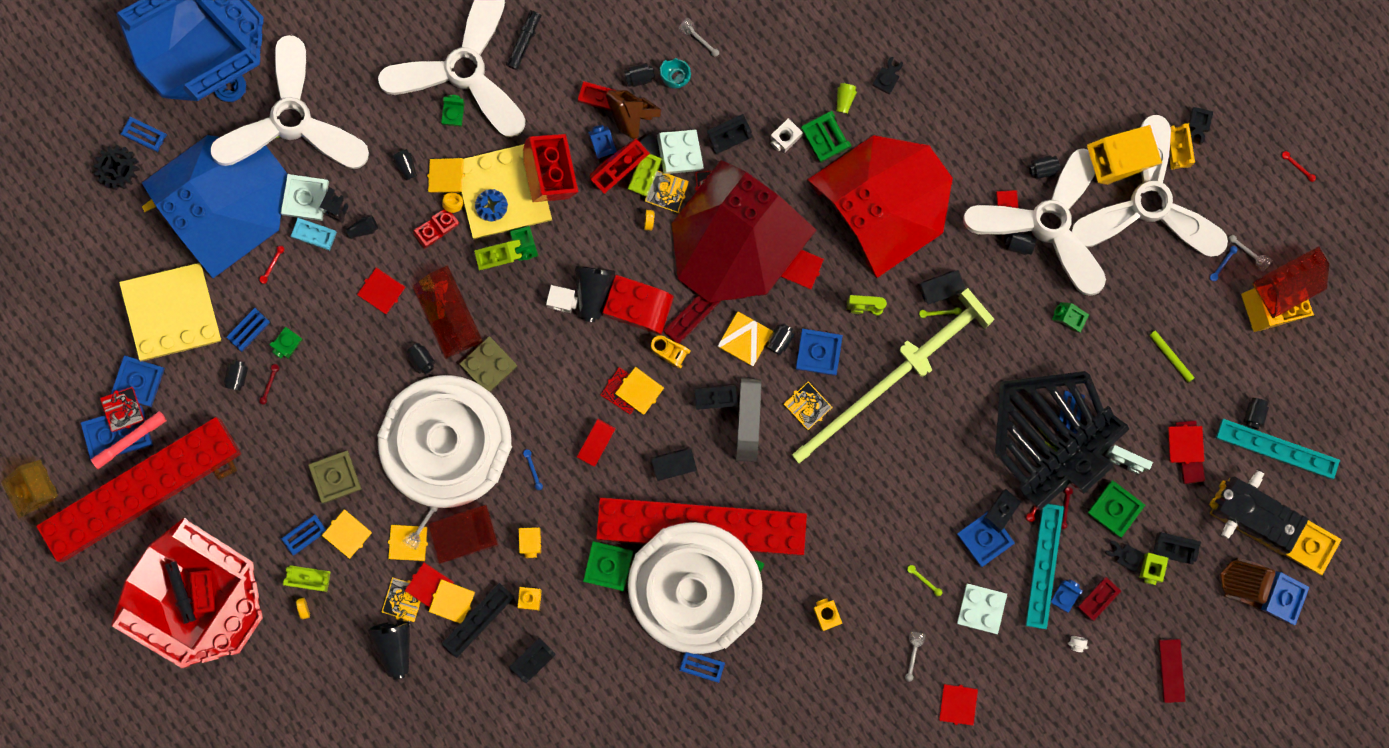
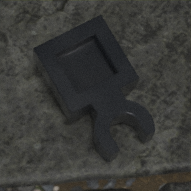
M894 57L888 60V69L881 68L872 85L889 95L900 77L895 72L900 71L903 66V62H900L899 66L894 67L892 65Z
M1196 107L1192 108L1189 120V127L1193 129L1191 140L1193 141L1194 136H1198L1200 139L1199 145L1205 141L1203 132L1210 130L1213 111Z
M1110 541V544L1114 545L1116 550L1113 553L1106 550L1105 554L1110 557H1119L1116 563L1136 572L1144 553L1127 544L1122 549L1118 542Z

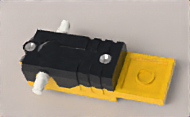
M1256 470L1255 475L1253 474L1249 483L1235 476L1229 478L1228 481L1223 480L1220 483V489L1209 505L1212 508L1210 514L1226 523L1221 534L1223 537L1229 539L1230 535L1237 529L1278 554L1287 556L1320 576L1323 575L1342 539L1260 491L1258 487L1264 473Z

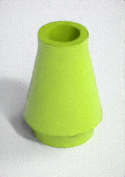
M840 83V87L837 88V112L848 114L857 93L855 91L856 86Z

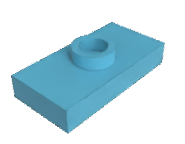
M297 218L291 238L330 251L337 231Z

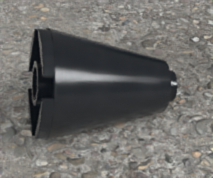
M576 266L575 277L579 315L584 317L583 321L595 322L596 319H600L616 271Z
M396 620L397 623L391 624L386 622L368 629L370 638L388 677H393V680L405 678V674L409 672V620Z

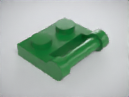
M833 111L801 126L802 132L820 163L852 147L835 121ZM827 122L840 145L835 147L823 123Z

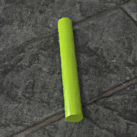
M1156 330L1149 335L1188 383L1195 378Z

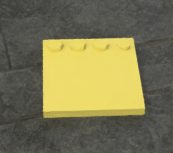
M524 144L464 159L463 174L465 176L462 183V195L473 240L552 221L548 201L532 203L523 161ZM490 189L502 192L508 202L506 214L501 219L493 222L482 219L477 214L475 208V201L478 195ZM489 197L486 208L490 207L493 213H495L494 206L499 202H492Z
M201 263L119 282L140 362L221 341Z

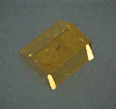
M41 460L19 466L1 482L18 518L51 503L58 497L56 488L52 484L47 474V469L43 466Z

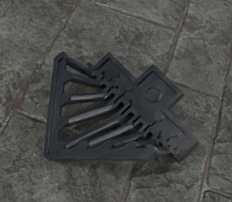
M1082 371L1003 381L1000 383L995 454L1021 483L1019 489L1023 497L1041 511L1069 484L1073 485L1083 494L1086 493L1114 467L1112 462L1102 454L1129 430V427L1113 414L1111 407L1103 408L1089 373ZM1076 384H1085L1097 413L1095 418L1092 416ZM1066 386L1070 390L1087 422L1086 426L1077 419L1056 387ZM1046 388L1077 434L1073 433L1063 424L1036 389ZM1018 391H1026L1030 394L1032 399L1068 441L1067 443L1057 437L1017 394ZM1010 398L1058 450L1057 452L1049 447L1010 403ZM1009 414L1049 458L1048 460L1040 456L1014 426L1013 422L1008 420ZM1008 431L1037 463L1039 468L1034 467L1014 444L1012 439L1007 437ZM1006 447L1031 475L1030 477H1025L1006 453Z

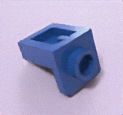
M598 125L588 132L597 158L617 152L610 129L607 126Z
M1070 579L1068 582L1064 580L1051 599V603L1069 613L1076 599L1083 591L1079 589L1080 585Z

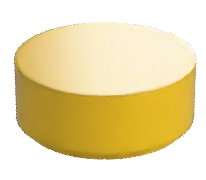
M454 192L447 193L443 197L442 206L448 212H458L462 209L463 198Z
M646 210L644 230L652 231L654 211Z
M298 599L296 606L302 620L310 618L306 599Z

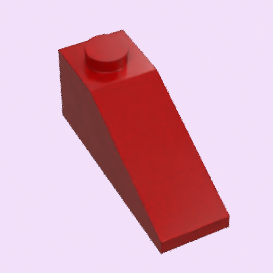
M635 138L590 173V178L605 194L650 153Z

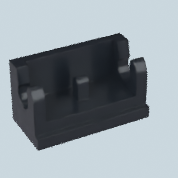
M744 114L707 130V137L715 153L718 154L752 138V131Z
M329 187L320 205V209L326 216L344 223L348 203L341 210L340 208L344 201L343 196L338 197L335 190Z
M953 270L917 283L927 305L960 294L966 290L959 270Z
M735 384L694 387L696 410L737 406Z
M691 447L651 457L657 481L697 471Z
M1159 532L1156 535L1153 554L1193 565L1197 561L1201 541Z
M538 638L510 668L523 682L527 683L556 654L541 638Z

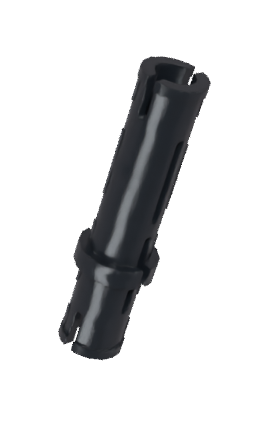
M529 11L524 26L520 28L519 38L506 66L512 69L515 68V70L519 69L530 40L535 36L536 27L542 17L538 12Z
M177 561L165 564L164 567L176 599L175 606L179 608L183 624L189 623V620L190 622L195 621L196 618L190 604L192 600L188 598Z

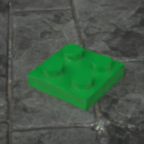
M1112 480L1087 514L1116 536L1122 538L1145 507V504Z
M593 541L583 582L624 591L633 550Z

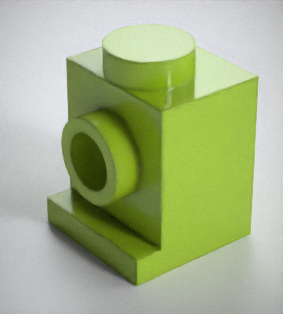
M1151 553L1144 554L1139 578H1143L1144 583L1156 586L1157 582H1163L1168 558ZM1150 566L1155 568L1154 574L1149 573Z

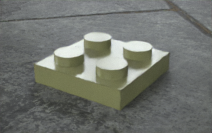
M490 336L460 363L465 371L489 392L518 367Z
M348 450L309 464L322 504L362 490Z

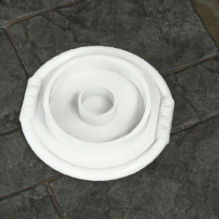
M453 375L428 377L411 384L401 391L391 401L377 435L380 461L391 483L411 500L436 508L462 506L486 494L498 483L512 448L509 421L498 400L478 383Z
M697 522L681 523L663 528L635 554L628 577V595L636 619L652 638L662 645L679 652L704 654L726 649L755 623L762 601V580L754 557L746 546L731 533L710 524Z

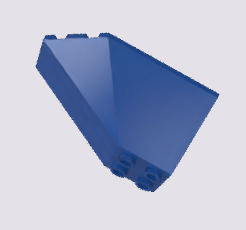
M139 0L116 14L136 70L162 98L199 101L260 64L264 17L248 0Z
M207 135L142 182L156 207L212 278H215L279 231L288 174L266 145L233 165L223 166L217 164L211 156L212 144L220 137Z

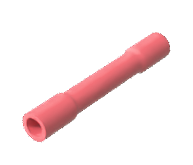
M160 411L124 438L91 459L92 463L97 469H100L127 447L167 421Z

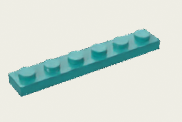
M1226 419L1221 420L1215 438L1331 480L1335 478L1340 462L1339 459Z
M1047 504L1041 510L1025 623L1027 627L1047 629L1064 506Z

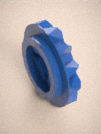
M240 76L230 82V84L235 83L233 87L236 92L226 91L227 85H224L216 90L215 94L224 102L233 103L241 99L243 94L246 93L247 84L244 77Z
M490 189L478 195L475 201V208L477 214L482 219L493 222L501 219L506 214L508 202L502 192ZM489 197L492 202H499L494 206L495 213H493L490 207L486 208Z

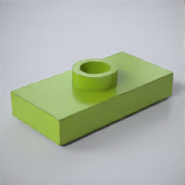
M652 154L644 158L637 165L628 190L647 197L662 158Z

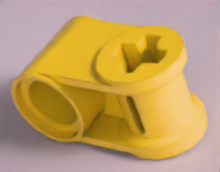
M665 336L654 337L650 346L652 353L678 369L682 368L681 364L684 358L691 352L685 346L673 342ZM657 341H662L665 343L666 348L658 351L655 349L654 344Z

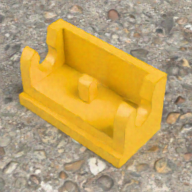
M1189 123L1176 128L1171 126L1170 168L1191 167L1195 163Z

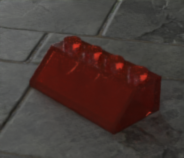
M1318 246L1254 281L1252 285L1272 318H1275L1327 289L1329 262Z
M448 265L429 273L413 285L446 359L483 342Z

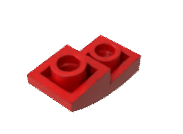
M444 209L432 216L428 222L413 231V235L425 249L458 226L459 222L451 212Z
M597 419L577 458L595 467L616 428Z

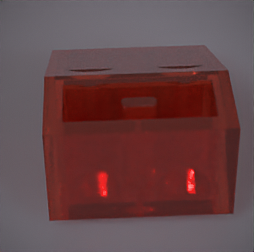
M487 505L428 524L439 564L499 547Z

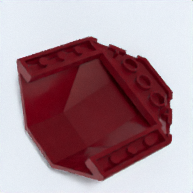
M720 160L671 223L678 280L709 303L767 295L817 230L778 194L748 172Z

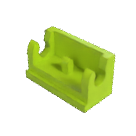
M520 240L475 250L479 270L511 263L515 259L521 258L522 254H516L515 248L521 245Z
M291 565L286 568L287 577L284 579L283 585L323 592L328 591L330 571Z

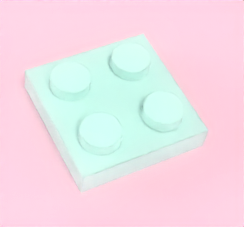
M697 130L657 134L664 174L693 172L704 169Z
M288 174L281 214L322 221L324 213L320 209V205L328 191L329 181Z
M1116 445L1107 449L1105 454L1113 464H1125L1128 466L1127 470L1136 474L1150 470L1153 462Z
M966 584L957 624L998 634L1007 594Z

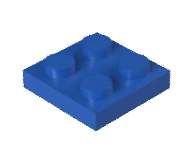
M802 329L796 370L836 376L843 335Z
M124 356L111 394H114L116 390L122 391L133 387L139 404L152 407L165 368Z
M988 512L957 533V536L981 568L1015 544L1004 528L998 533L983 520Z
M1275 571L1268 599L1262 605L1261 610L1290 625H1296L1309 587L1282 572Z

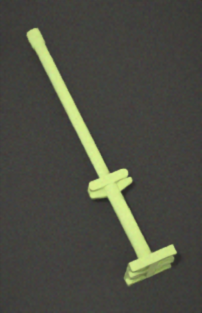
M968 288L960 294L959 300L965 305L966 310L920 348L906 341L905 345L900 348V353L906 361L804 446L802 445L792 456L798 463H801L810 456V453L912 368L920 376H925L927 372L930 373L932 368L927 357L974 318L977 319L984 329L993 322L994 318Z

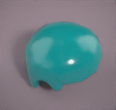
M677 58L671 61L665 60L660 66V77L667 87L681 88L690 81L691 70L686 62ZM675 72H680L673 80L672 75Z

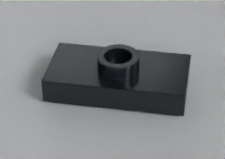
M1005 489L983 520L999 533L1010 520L1021 501Z

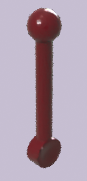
M277 364L271 366V376L263 397L259 399L261 405L267 403V395L276 372L279 371Z
M1067 487L1064 490L1066 497L1061 529L1067 528L1066 519L1069 498L1073 493L1071 487Z

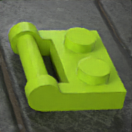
M850 295L847 300L846 310H851L853 314H863V311H871L872 314L879 316L882 314L887 302L882 297Z

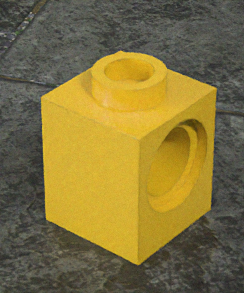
M519 528L520 554H524V558H537V554H541V529Z
M520 587L518 608L540 611L542 590Z
M826 598L816 602L817 607H814L813 610L821 631L842 624L834 600L829 602ZM824 608H829L832 611L831 619L825 620L822 618L821 611Z

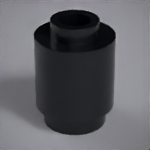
M647 63L629 67V70L624 71L628 86L633 85V87L651 83V78L655 77L652 66H648Z
M1051 155L1031 160V165L1028 166L1030 175L1034 176L1036 180L1055 175L1056 172L1060 171L1057 156L1052 157Z
M1020 232L1007 234L1004 241L1007 250L1023 255H1031L1036 243V239H1033L1032 236Z
M785 324L777 325L767 341L769 343L767 348L781 355L782 352L786 351L794 337L793 329Z
M417 343L407 350L408 359L419 374H428L434 369L435 360L425 346Z
M233 360L232 364L228 363L224 378L225 388L241 391L248 371V367H244L245 362Z
M1252 398L1251 402L1248 403L1244 418L1247 427L1257 430L1259 427H1264L1269 410L1266 400Z

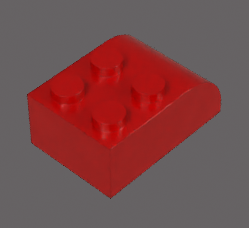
M566 134L528 137L524 143L523 161L532 203L566 200L577 194L578 187Z
M616 275L603 311V317L662 335L674 296L661 289Z

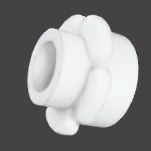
M1071 636L1068 645L1071 646L1073 651L1083 652L1084 649H1088V640L1083 637Z

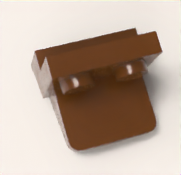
M615 90L606 93V98L618 129L632 139H638L640 118L652 120L653 117H660L661 115L659 107L646 98H637L627 90Z
M1236 558L1220 573L1222 589L1225 592L1224 597L1261 610L1262 605L1268 599L1275 577V570L1253 561Z

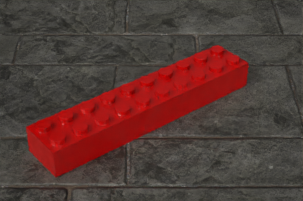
M215 417L38 524L36 527L56 561L65 562L242 455L223 421Z
M600 498L597 541L647 544L663 528L681 523L697 522L722 528L739 539L753 553L804 556L807 513Z

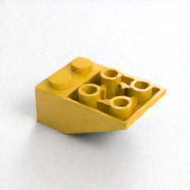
M1151 125L1105 137L1087 145L1097 181L1101 184L1108 185L1162 164Z
M1301 277L1259 286L1241 294L1254 332L1314 315Z

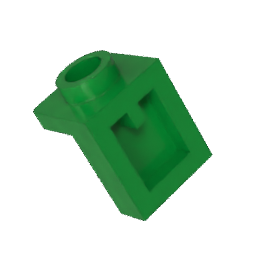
M457 95L443 97L444 107L441 124L462 127L465 107L464 99Z
M530 226L510 231L513 241L520 240L521 245L515 248L516 254H522V257L518 259L519 261L529 260L538 256Z
M1061 302L1056 307L1052 320L1063 323L1073 331L1081 333L1089 314L1072 303Z
M285 327L275 342L269 344L274 348L271 352L281 359L283 356L289 359L303 339Z

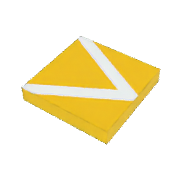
M737 312L718 348L753 367L773 331Z

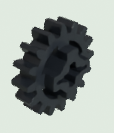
M116 145L115 150L108 146V152L105 153L101 150L102 157L95 158L99 163L93 165L98 170L94 174L96 177H100L98 181L101 184L105 183L108 189L113 186L114 190H118L119 185L126 189L125 184L127 182L132 185L131 179L138 178L134 172L140 171V168L135 166L139 161L133 158L135 154L132 151L128 153L126 147H123L121 150ZM117 155L124 156L127 159H119ZM115 162L119 165L117 172L114 170ZM106 176H114L116 180L108 179Z

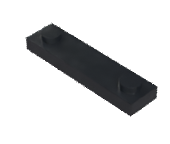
M499 583L446 638L442 645L458 658L515 597Z

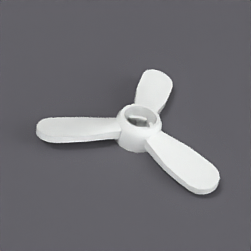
M474 0L467 19L462 47L453 50L447 56L446 61L410 62L384 68L378 78L382 91L387 94L398 95L423 90L450 81L460 89L471 90L482 112L501 134L506 137L518 136L525 127V117L515 103L499 87L484 76L485 65L480 56L497 28L504 9L505 0ZM462 57L469 58L474 64H477L475 72L468 78H460L455 72H452L454 64Z
M289 35L282 37L277 42L275 48V74L280 100L272 107L270 117L240 127L218 138L211 147L213 160L223 166L233 165L247 158L277 136L287 140L303 137L322 154L351 169L361 168L365 165L369 152L367 145L359 138L338 127L311 118L308 107L300 100L305 79L306 49L304 43L299 38ZM294 109L300 113L301 117H304V120H301L300 124L296 127H286L281 124L277 116H280V113L284 110Z
M1160 115L1146 118L1142 122L1141 127L1151 125L1162 164L1141 171L1142 184L1133 191L1131 201L1100 209L1079 219L1074 224L1072 233L1087 248L1117 235L1138 218L1146 222L1161 220L1181 240L1203 255L1210 257L1220 255L1226 249L1228 242L1224 231L1201 215L1173 204L1172 193L1163 184L1170 150L1171 129L1168 121ZM1147 191L1158 192L1162 198V210L1159 209L1155 212L1146 211L1141 205V193L1144 194Z
M1078 149L1069 157L1058 178L1052 199L1041 202L1035 207L1034 211L989 205L973 206L966 211L963 220L965 227L970 232L976 234H1010L1032 231L1038 240L1053 243L1062 267L1078 291L1084 295L1091 296L1100 293L1104 288L1106 278L1102 268L1090 251L1069 230L1071 226V213L1069 209L1084 193L1095 175L1087 149ZM1046 212L1057 215L1062 222L1059 229L1045 227L1040 221L1041 215Z

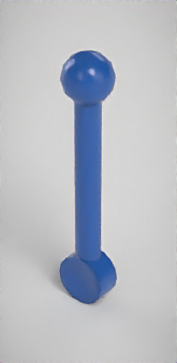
M1236 246L1230 247V252L1216 272L1210 275L1211 281L1218 280V274L1231 256L1237 253L1238 249Z
M527 449L523 452V455L528 460L536 483L535 489L539 491L542 490L543 485L539 482L531 459V451Z

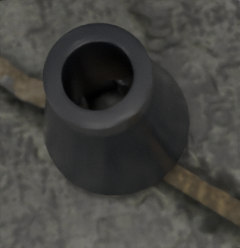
M408 149L393 155V162L401 171L406 181L417 176L412 154L408 152Z
M365 215L346 228L350 239L374 234L378 230V225L372 215Z

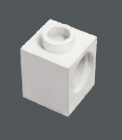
M787 119L771 135V145L778 152L782 150L785 153L802 137L803 132ZM784 133L788 134L790 140L782 141L779 136Z
M551 285L546 306L550 309L559 311L562 309L563 312L571 313L572 308L576 309L578 297H575L576 293L574 290Z

